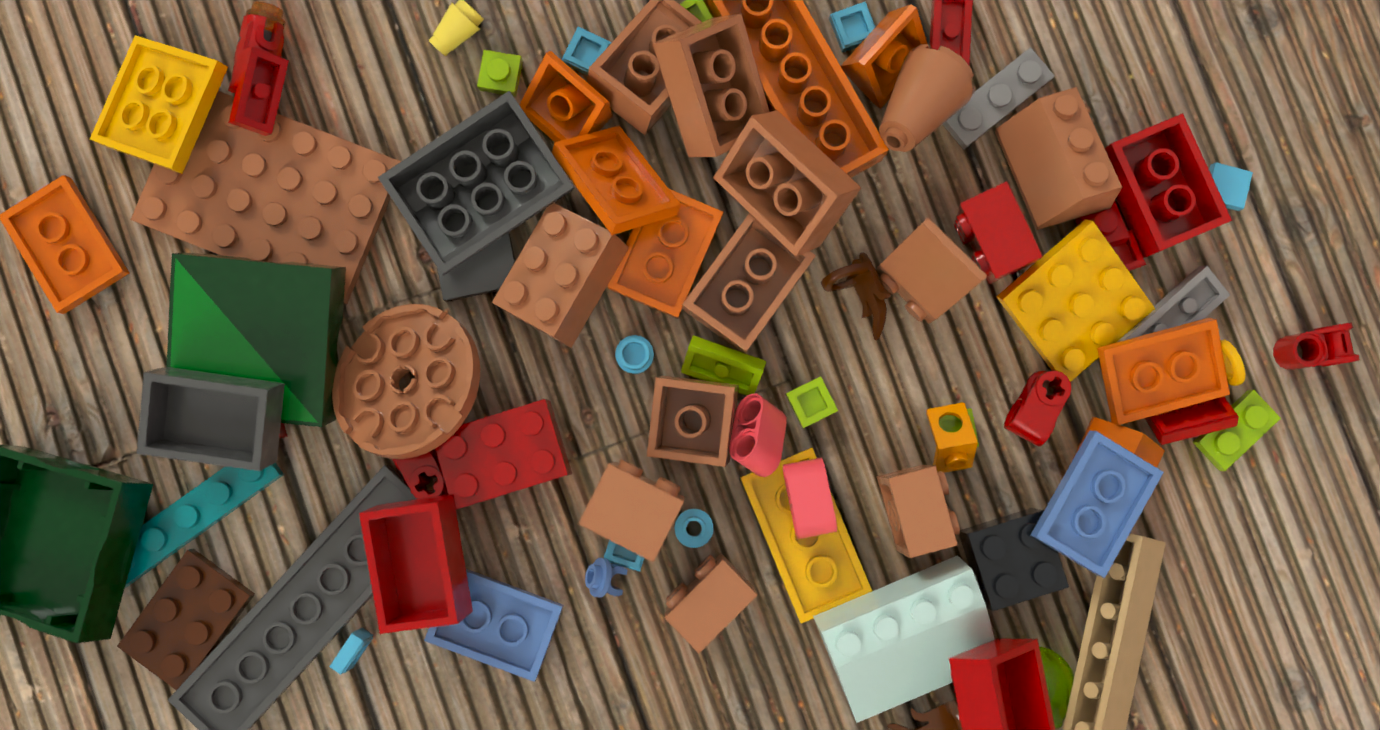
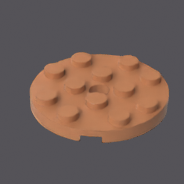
M401 305L380 313L362 326L365 331L351 348L349 346L345 347L338 361L332 389L334 412L343 432L348 434L360 448L389 459L417 457L432 451L447 441L460 428L471 411L480 383V359L477 347L470 333L459 321L443 310L430 305ZM411 372L415 378L411 379L410 384L404 388V391H401L399 387L400 379L406 373Z

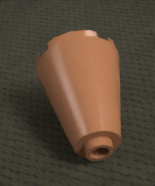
M921 44L911 49L904 58L879 128L880 136L888 148L901 152L912 150L970 101L975 92V86L972 88L971 82L974 76L972 69L960 55L951 49L940 46L938 50L928 49L926 47L929 44Z

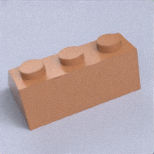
M1077 87L1038 98L995 130V134L1036 230L1110 209L1122 186Z

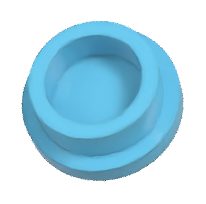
M631 335L619 342L615 351V357L618 365L625 372L639 374L651 366L654 359V351L647 339L642 336Z

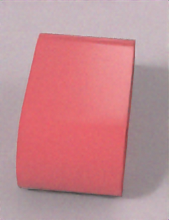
M757 393L745 396L736 408L729 454L732 459L759 477H766L771 475L780 464L787 421L785 414Z
M822 457L783 465V475L797 539L837 532L836 517Z

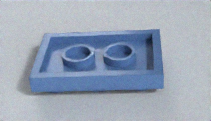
M1089 430L1032 531L1031 536L1097 576L1105 578L1164 472L1099 432Z
M466 569L473 612L458 624L428 628L424 641L535 682L564 605Z

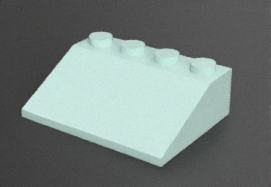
M958 555L813 616L856 723L953 683L949 658L995 640L987 607L973 570Z

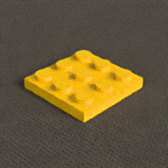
M135 35L89 140L183 174L228 67L218 60Z
M1087 219L996 296L1050 369L1064 373L1070 382L1099 358L1098 347L1116 343L1155 309L1096 224Z

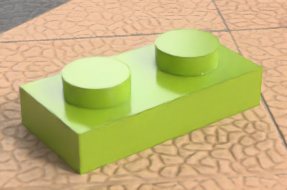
M693 335L681 373L703 381L739 385L738 393L747 396L756 392L766 361Z
M1247 390L1231 405L1239 416L1237 426L1200 435L1192 442L1219 471H1226L1281 419L1255 390Z

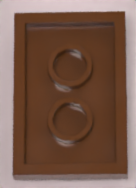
M189 549L117 647L177 690L219 645L255 593L198 551Z

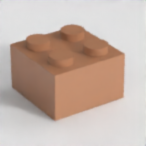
M664 375L656 377L647 457L726 467L731 457L729 446L737 407L739 385Z
M918 465L876 476L897 552L913 558L958 546L955 535L960 534V527L955 512L953 510L948 511L944 496L949 495V487L942 471L937 472L936 466Z
M722 553L716 558L711 554L707 556L694 570L696 578L688 586L683 582L680 583L666 598L665 604L667 607L664 618L698 653L757 596L754 586Z

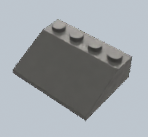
M510 91L378 177L443 276L575 189Z

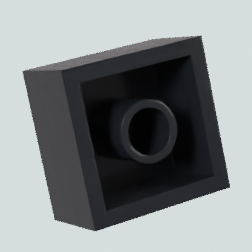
M1029 508L960 530L959 536L968 564L973 570L986 607L991 611L1069 588L1058 552L1031 536L1044 510Z

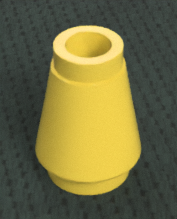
M458 0L456 4L451 2L429 42L443 55L447 56L450 51H453L480 30L479 25L484 18L465 0Z

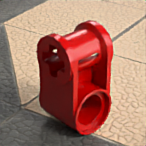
M1352 322L1316 328L1314 331L1280 338L1273 348V356L1276 363L1284 369L1294 370L1360 361L1359 354L1354 353L1349 331L1353 328ZM1298 344L1303 350L1302 358L1297 353Z
M1056 370L1033 373L1027 379L1017 401L1009 410L1005 418L1004 428L1038 447L1042 446L1053 432L1057 418L1070 397L1072 389L1068 377ZM1044 381H1050L1049 386L1054 389L1052 395L1047 394V389L1043 387Z
M435 449L413 458L392 459L402 473L415 498L422 499L449 495ZM429 477H437L438 482L433 485L434 490H426V485L430 483Z

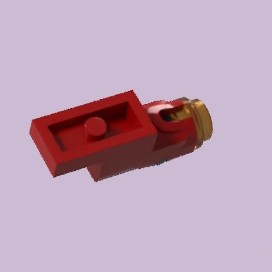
M257 1L253 2L251 9L246 11L240 29V38L236 47L234 66L228 91L235 93L228 123L268 136L272 135L289 63V60L281 58L284 45L283 30L286 22L282 19L284 14L282 9L269 3Z

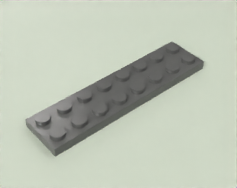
M384 465L168 699L198 730H250L373 596L359 513L376 505L417 499L411 493L406 481L389 465Z

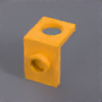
M965 403L927 409L926 415L936 443L933 466H936L937 472L947 473L972 468L978 441ZM953 415L960 419L962 427L956 432H946L940 427L939 420L943 416Z

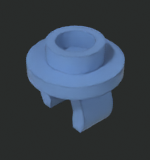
M597 558L586 571L585 584L593 597L601 598L606 593L612 596H620L623 594V590L612 586L611 579L615 574L627 575L628 570L622 566L610 564V561L606 558Z

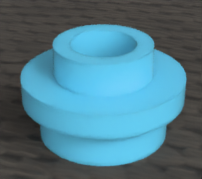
M700 509L685 510L678 516L675 522V535L684 546L690 548L701 547L712 537L713 522L710 516ZM691 521L699 522L702 527L701 532L696 536L688 534L686 530L687 524Z

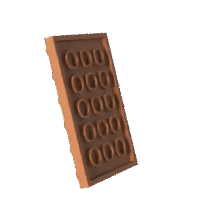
M218 91L183 174L154 164L130 220L219 255L245 257L262 262H298L346 267L344 304H348L391 199L378 177L401 161L280 114L276 115L272 135L268 136L230 124L228 122L234 97Z

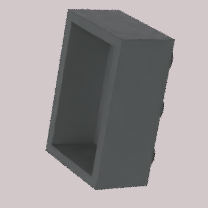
M162 367L144 372L137 454L261 471L277 462L285 383L172 367Z

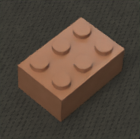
M741 14L714 17L652 43L688 157H717L729 151L751 116L770 112Z
M777 110L750 117L713 177L795 257L821 246L861 189L851 177Z
M553 203L545 209L492 303L519 320L572 348L629 247L618 236L611 235L607 229Z
M749 213L684 301L682 310L738 351L746 354L816 255L808 251L795 257Z

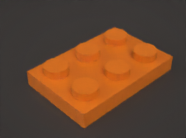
M620 125L554 142L553 156L611 235L678 214L681 204Z
M62 175L0 214V221L56 313L66 314L130 274L74 181L66 175Z
M669 189L681 204L678 214L632 229L626 242L629 249L612 276L607 288L679 319L682 312V304L692 289L724 212Z
M1205 318L1097 348L1111 421L1114 424L1121 425L1230 395L1217 319Z

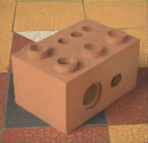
M622 459L620 463H609L578 524L654 563L684 503L685 497L679 494L681 486L663 477H659L657 482L642 475L644 470Z

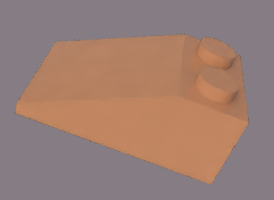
M650 0L589 67L586 82L609 101L611 110L643 135H646L671 106L670 97L652 43L697 25L702 21L675 0Z
M928 217L875 269L880 275L879 278L885 290L893 295L897 292L907 302L905 305L906 310L916 320L920 322L925 320L928 324L938 319L987 277Z

